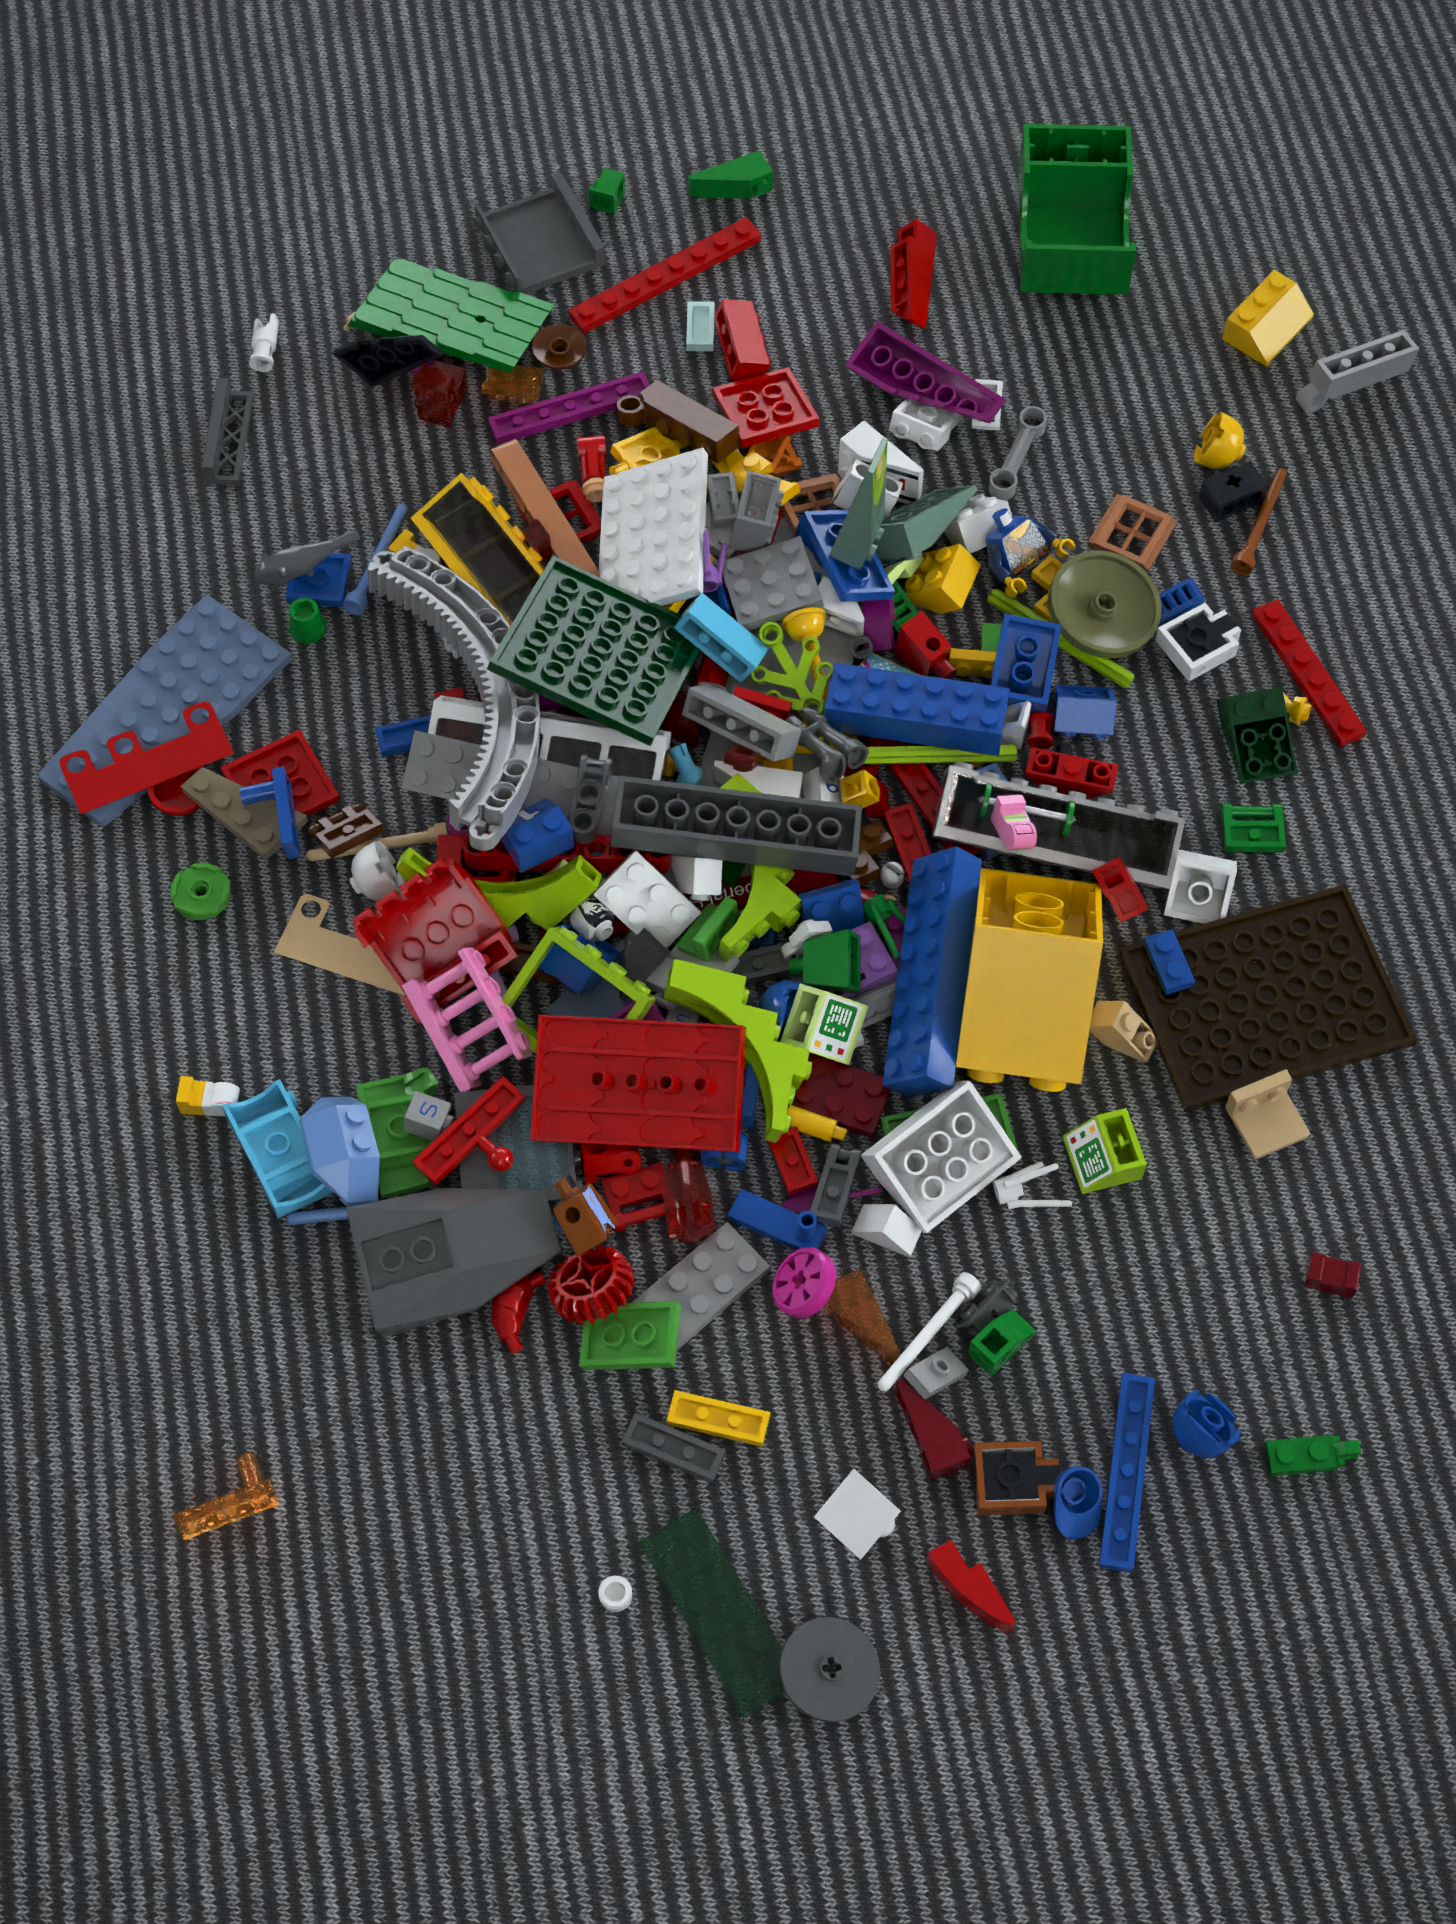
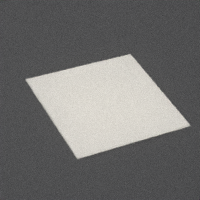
M853 1469L814 1518L861 1560L901 1511L861 1474Z

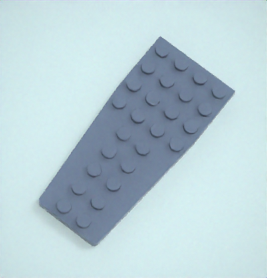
M206 594L142 656L39 773L42 783L79 810L59 765V760L63 756L78 750H86L95 770L101 769L114 763L107 747L108 739L124 732L132 731L136 734L144 752L187 735L191 732L183 717V711L203 701L211 703L223 727L293 660L292 654ZM198 708L191 713L190 718L192 722L202 724L209 719V712L204 708ZM121 738L115 743L114 747L116 752L127 754L133 749L134 744L129 738ZM73 757L67 763V769L73 773L81 772L86 766V761L82 757ZM148 788L83 814L99 826H106L146 793Z

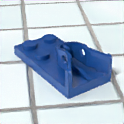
M849 510L804 511L796 528L795 537L801 536L803 544L813 553L818 564L825 569L840 601L892 599L895 589L876 552L871 562L865 559L861 570L829 556Z

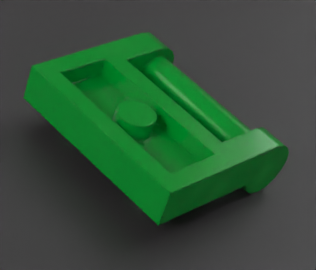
M1221 803L1220 818L1223 829L1224 852L1284 853L1286 840L1281 803H1272L1271 806H1232L1231 803ZM1233 818H1271V821L1233 820Z

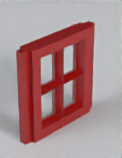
M570 480L549 490L554 500L568 495L576 509L564 514L566 519L580 514L588 526L587 529L576 533L582 544L601 536V518L591 502L587 500L586 494H583L577 480ZM517 506L518 512L520 513L521 517L523 518L531 533L535 537L536 541L540 545L541 549L545 553L546 557H550L546 549L542 545L541 541L537 537L536 533L534 532L533 528L529 524L528 520L526 519L525 515L521 511L520 507Z

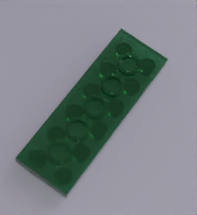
M697 1508L638 1541L645 1557L741 1717L744 1719L785 1694L779 1675V1660L782 1647Z

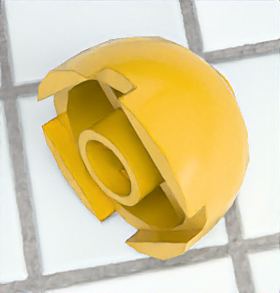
M1220 412V415L1216 413L1204 428L1200 436L1204 439L1202 448L1196 445L1193 458L1194 462L1211 469H1224L1230 466L1234 460L1239 461L1246 450V446L1243 445L1244 432L1240 423L1223 412Z

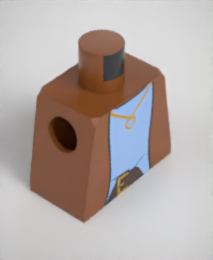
M570 1174L553 1184L562 1198L553 1209L554 1214L577 1256L605 1241L619 1224L592 1184L589 1183L578 1189Z

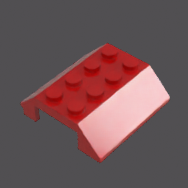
M441 857L424 869L427 874L426 877L418 873L399 886L402 894L393 890L375 903L376 912L369 907L352 919L355 924L354 935L364 948L369 945L372 947L404 993L402 985L411 979L423 978L424 981L429 983L461 963L462 960L458 951L463 948L473 947L474 950L480 952L485 960L486 966L484 968L488 975H491L519 955L501 917L472 876L454 859L447 862ZM467 973L436 992L434 999L439 1008H442L475 986V983L470 974ZM405 993L401 1000L419 1024L421 1020Z

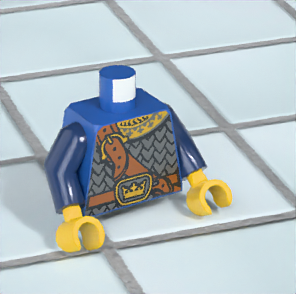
M1004 508L993 514L992 517L997 528L987 535L985 540L988 547L987 568L1001 584L1007 585L1005 588L1006 595L1014 598L1018 592L1023 593L1027 588L1026 582L1020 577L1052 553V546L1056 548V555L1061 559L1069 556L1062 546L1067 547L1071 551L1076 546L1074 541L1068 538L1060 541L1058 539L1059 535L1033 518L1011 517L1008 509Z

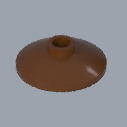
M556 324L542 329L535 336L532 349L536 360L543 366L551 369H567L575 366L584 358L587 343L584 335L578 329L569 325Z

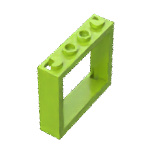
M564 926L561 928L550 927L502 997L504 1004L511 1008L553 945L557 943L636 1001V1004L625 1019L643 1020L656 1001V998L650 994L651 990L646 987V984L639 980H636V982L630 980L625 976L627 971L615 962L607 963L600 958L602 953L590 944L584 946L576 940L578 935L573 931H569ZM516 1017L514 1021L520 1032H523L528 1037L531 1044L529 1049L536 1054L537 1031Z

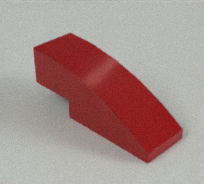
M952 1540L928 1553L927 1564L954 1598L988 1624L1005 1633L1013 1631L1016 1621L981 1563L969 1569Z

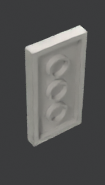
M726 1222L632 1303L677 1301L681 1305L677 1342L678 1350L770 1271V1265Z

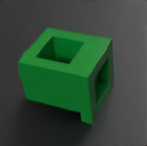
M604 168L600 178L597 177L594 185L589 188L590 208L615 214L625 193L624 173Z

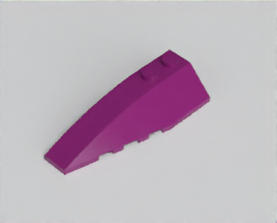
M876 321L845 364L848 369L889 394L989 424L1006 402L1000 395Z

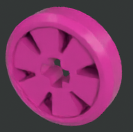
M813 1247L800 1248L787 1256L779 1266L773 1281L772 1295L776 1306L794 1318H807L817 1313L827 1303L835 1286L836 1269L832 1259Z

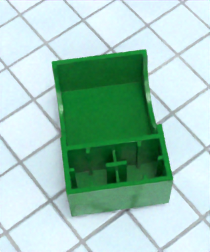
M1024 124L1018 166L1020 292L1128 295L1136 255V243L1130 242L1129 245V208L1133 178L1131 126Z

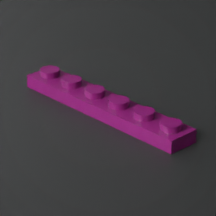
M642 371L487 417L488 425L496 444L499 445L513 439H519L616 410L617 401L620 398L628 395L640 397L639 393L647 388L649 383Z

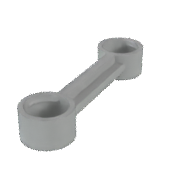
M1029 406L1021 411L1018 423L1019 433L1002 468L994 470L990 475L988 491L992 497H996L999 500H1008L1015 495L1019 468L1033 439L1042 436L1045 432L1047 415L1043 409ZM1027 419H1036L1041 424L1038 426H1030L1027 425L1024 421ZM1005 480L1011 483L1012 486L1000 488L994 482Z

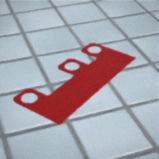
M203 701L184 709L183 717L191 733L144 752L136 734L132 731L111 737L107 741V747L114 763L101 769L95 770L86 750H78L63 756L59 760V765L80 813H86L234 754L211 703ZM204 708L209 712V719L205 723L196 724L190 718L191 713L195 709ZM121 738H129L134 744L133 749L127 754H120L115 750V743ZM82 757L86 761L85 768L78 773L70 772L67 769V763L71 758Z

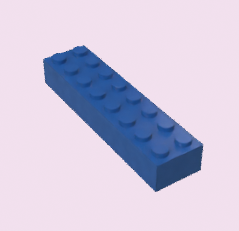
M957 846L913 860L882 1085L908 1098L951 1089L954 1084L982 859Z

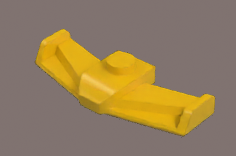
M737 449L720 463L713 462L720 473L734 472L738 493H742L748 470L772 476L769 474L773 472L772 463L755 451L743 457ZM781 479L779 490L784 491L781 506L801 492L799 483H791Z

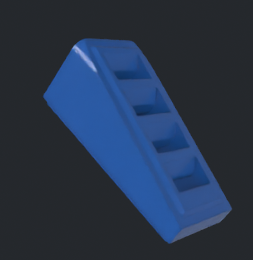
M1193 578L1186 579L1159 593L1162 609L1158 627L1204 603V596ZM1175 599H1178L1181 605L1178 606ZM1165 603H1167L1168 607L1170 608V611H1167V609L1165 608Z

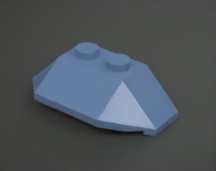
M321 1097L299 1120L312 1174L330 1191L340 1197L339 1200L345 1206L378 1201L380 1156L366 1104L353 1097Z

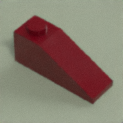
M903 1379L896 1381L895 1395L931 1481L968 1468L970 1456L973 1455L968 1437H962L956 1425Z

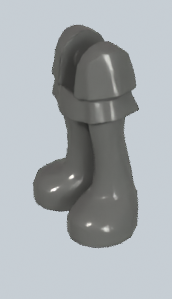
M804 707L799 710L802 722L795 716H790L785 720L802 729L798 744L808 748L822 761L820 775L828 784H834L841 779L846 765L850 769H857L868 757L869 750L865 744L856 739L849 738L832 728L827 723L825 716L820 715L814 709ZM822 736L824 739L830 742L837 750L831 748L829 745L824 743L819 738Z

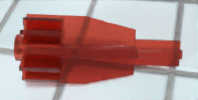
M673 1149L674 1164H668L664 1189L667 1234L670 1235L671 1240L678 1238L679 1243L683 1241L694 1243L700 1239L703 1241L705 1240V1235L712 1236L713 1230H715L711 1190L700 1161L693 1162L692 1150Z

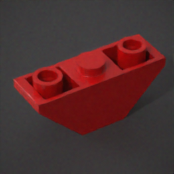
M1031 747L1025 775L1038 786L1040 784L1058 788L1057 793L1068 795L1069 791L1084 793L1088 800L1113 793L1119 765Z

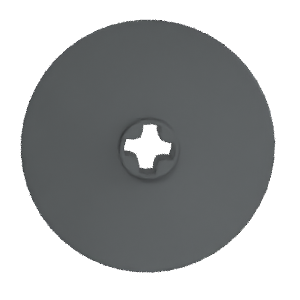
M821 1617L805 1622L788 1637L780 1655L779 1675L787 1697L799 1711L815 1720L840 1722L856 1716L870 1704L879 1685L880 1664L873 1644L858 1627L843 1619ZM828 1661L832 1667L837 1668V1672L832 1675V1678H830L828 1672H823L822 1667Z

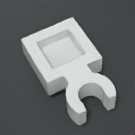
M809 919L800 923L798 929L789 937L790 941L781 947L784 958L789 959L794 954L796 958L803 957V943L806 940L833 932L829 921Z

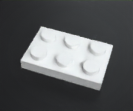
M633 850L603 881L598 889L593 892L597 899L659 956L701 914V911L637 850Z

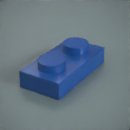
M1173 929L1144 937L1143 945L1164 994L1167 995L1194 987L1195 979Z

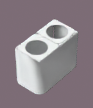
M857 458L855 459L835 490L832 501L838 492L839 494L833 504L844 510L850 509L870 465ZM887 474L884 517L890 514L903 485L902 482Z

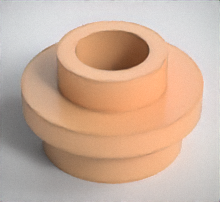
M593 477L583 484L582 491L583 494H586L587 500L591 502L603 501V483H605V479Z

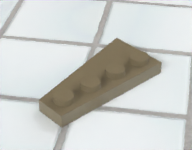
M203 767L200 768L181 786L182 792L264 860L271 857L282 846L276 801L271 799L243 805L240 788L244 786ZM295 810L298 832L308 822L307 815Z

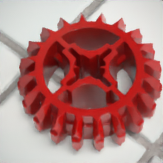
M600 1244L596 1249L591 1248L579 1256L577 1254L572 1257L565 1255L566 1261L564 1263H557L556 1271L550 1273L551 1281L547 1283L550 1302L561 1318L565 1317L569 1323L576 1321L582 1326L587 1320L593 1325L599 1318L606 1321L607 1315L610 1313L617 1314V1308L619 1306H627L626 1298L633 1296L632 1288L635 1286L632 1267L627 1262L626 1257L621 1252H617L613 1247L606 1249Z

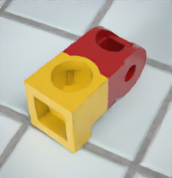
M866 770L839 780L842 803L861 805L862 810L870 818L884 817V811L891 809L888 804V788Z

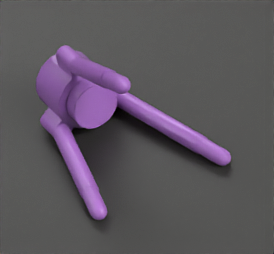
M705 530L703 532V593L716 591L722 585L727 544H722L718 565L715 568V565L710 561L709 531Z

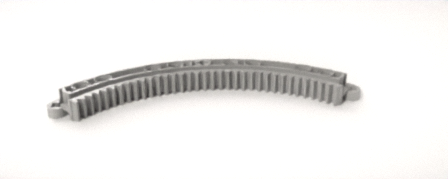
M403 546L396 553L391 551L378 552L374 555L373 562L368 564L369 593L378 590L379 597L387 595V601L395 600L397 606L404 604V610L412 609V615H419L421 621L427 620V626H434V631L440 632L441 638H447V644H452L454 651L458 650V657H463V663L467 664V670L471 671V677L475 678V685H478V692L480 693L485 715L484 737L482 738V745H480V753H477V761L473 763L474 769H470V777L465 778V784H461L460 792L455 793V799L449 800V820L454 829L460 831L464 824L470 826L469 841L474 849L480 851L490 850L497 845L510 828L530 790L537 766L540 741L538 693L487 670L492 656L509 630L510 625L502 614L477 589L453 571L406 546Z

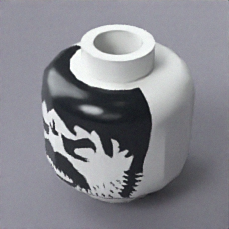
M586 898L570 912V924L573 929L587 940H592L593 942L604 941L613 932L615 916L597 898Z

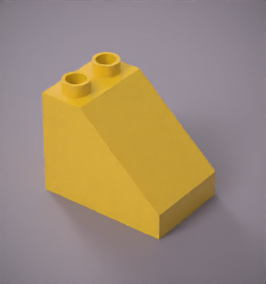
M981 868L956 1067L966 1068L967 1075L971 1079L984 1083H998L1003 1081L1004 1074L1029 1077V1084L1034 1088L1050 1092L1064 1090L1067 1082L1081 1084L1103 948L1102 896L1099 883Z

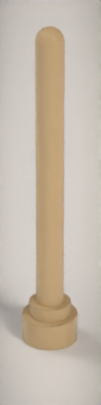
M446 822L435 823L434 827L428 828V831L368 840L336 857L355 855L374 841L382 842L387 849L429 842L431 845H436L438 843V835H448ZM323 848L311 849L306 853V858L309 861L331 858Z

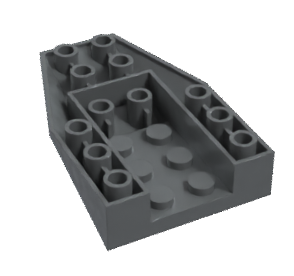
M440 1188L346 1207L374 1327L383 1337L477 1310L562 1252L545 1190Z

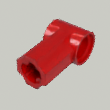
M605 435L577 437L583 484L593 477L604 479L606 477L605 460H607Z

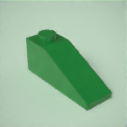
M759 150L688 175L689 195L693 198L750 199L773 190V171Z

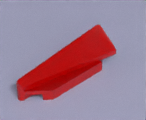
M915 219L897 230L899 242L890 246L891 312L922 329L926 327L937 234L923 222Z

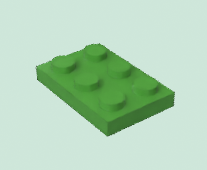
M677 1301L626 1303L627 1306H619L617 1308V1314L610 1313L607 1315L606 1321L599 1318L594 1325L588 1320L584 1323L579 1367L583 1370L675 1367L681 1305Z

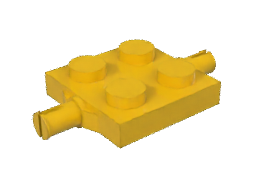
M656 427L650 428L612 445L610 453L619 464L609 468L610 475H617L619 472L681 454L679 450L687 446L682 445L676 440H670Z

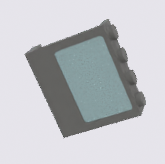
M534 1085L518 1086L516 1088L525 1095L526 1101L487 1137L496 1147H506L512 1152V1166L504 1172L493 1170L488 1163V1156L476 1147L459 1164L461 1188L545 1190L549 1203L560 1202L562 1198L553 1184L561 1178L570 1174L578 1189L583 1187V1180L576 1179L575 1169H581L580 1150H574L573 1144L547 1143L530 1140ZM487 1090L454 1093L456 1119Z

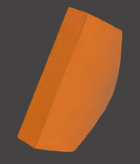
M789 435L785 438L780 437L752 445L747 453L748 455L755 451L771 462L773 472L769 475L777 478L802 467L801 459L796 456L790 443L791 438Z

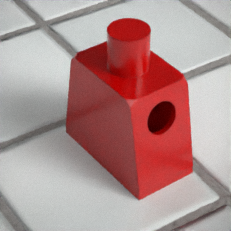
M923 611L900 627L894 654L915 673L930 677L937 674L940 678L951 679L957 672V669L948 661L952 648L951 644Z

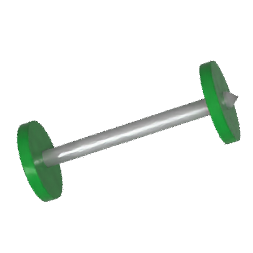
M986 783L983 796L978 798L981 803L979 818H985L988 805H995L996 799L990 798L992 783ZM1069 800L1065 814L1026 805L1024 808L1028 814L1063 821L1062 836H1068L1072 822L1076 821L1073 816L1075 801Z

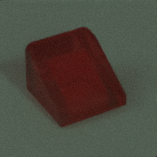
M535 519L522 531V534L534 551L540 554L546 561H550L552 557L550 535L541 522Z

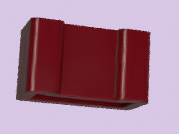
M1312 1252L1308 1261L1304 1287L1353 1298L1358 1289L1362 1264Z

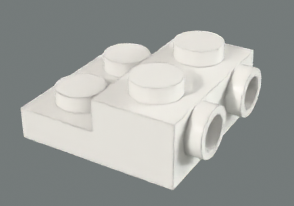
M905 399L893 411L888 431L893 432L897 438L917 442L923 449L939 451L949 440L951 430L962 420L963 415Z

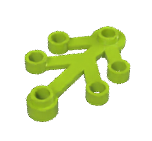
M775 622L765 623L760 628L759 637L765 646L772 647L787 675L769 671L766 667L758 665L751 673L753 681L758 685L771 683L793 689L797 692L800 699L782 696L777 690H770L766 695H776L780 699L792 702V710L797 712L804 707L817 706V712L824 716L826 702L823 700V695L828 680L832 678L833 666L826 661L820 662L816 667L817 679L812 693H810L806 686L813 658L821 649L819 641L814 637H808L803 641V653L797 669L782 643L784 634L781 627ZM770 633H776L777 638L775 640L769 641L767 639ZM809 643L816 644V648L813 651L806 649ZM823 667L830 668L829 674L825 676L820 674V670ZM758 671L765 672V676L762 679H756L755 675Z

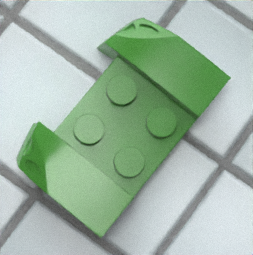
M428 1067L403 1075L356 1085L359 1101L367 1106L380 1156L379 1190L381 1198L415 1192L433 1185L412 1163L433 1141L404 1131V1116L415 1091L432 1097L435 1096L439 1083Z

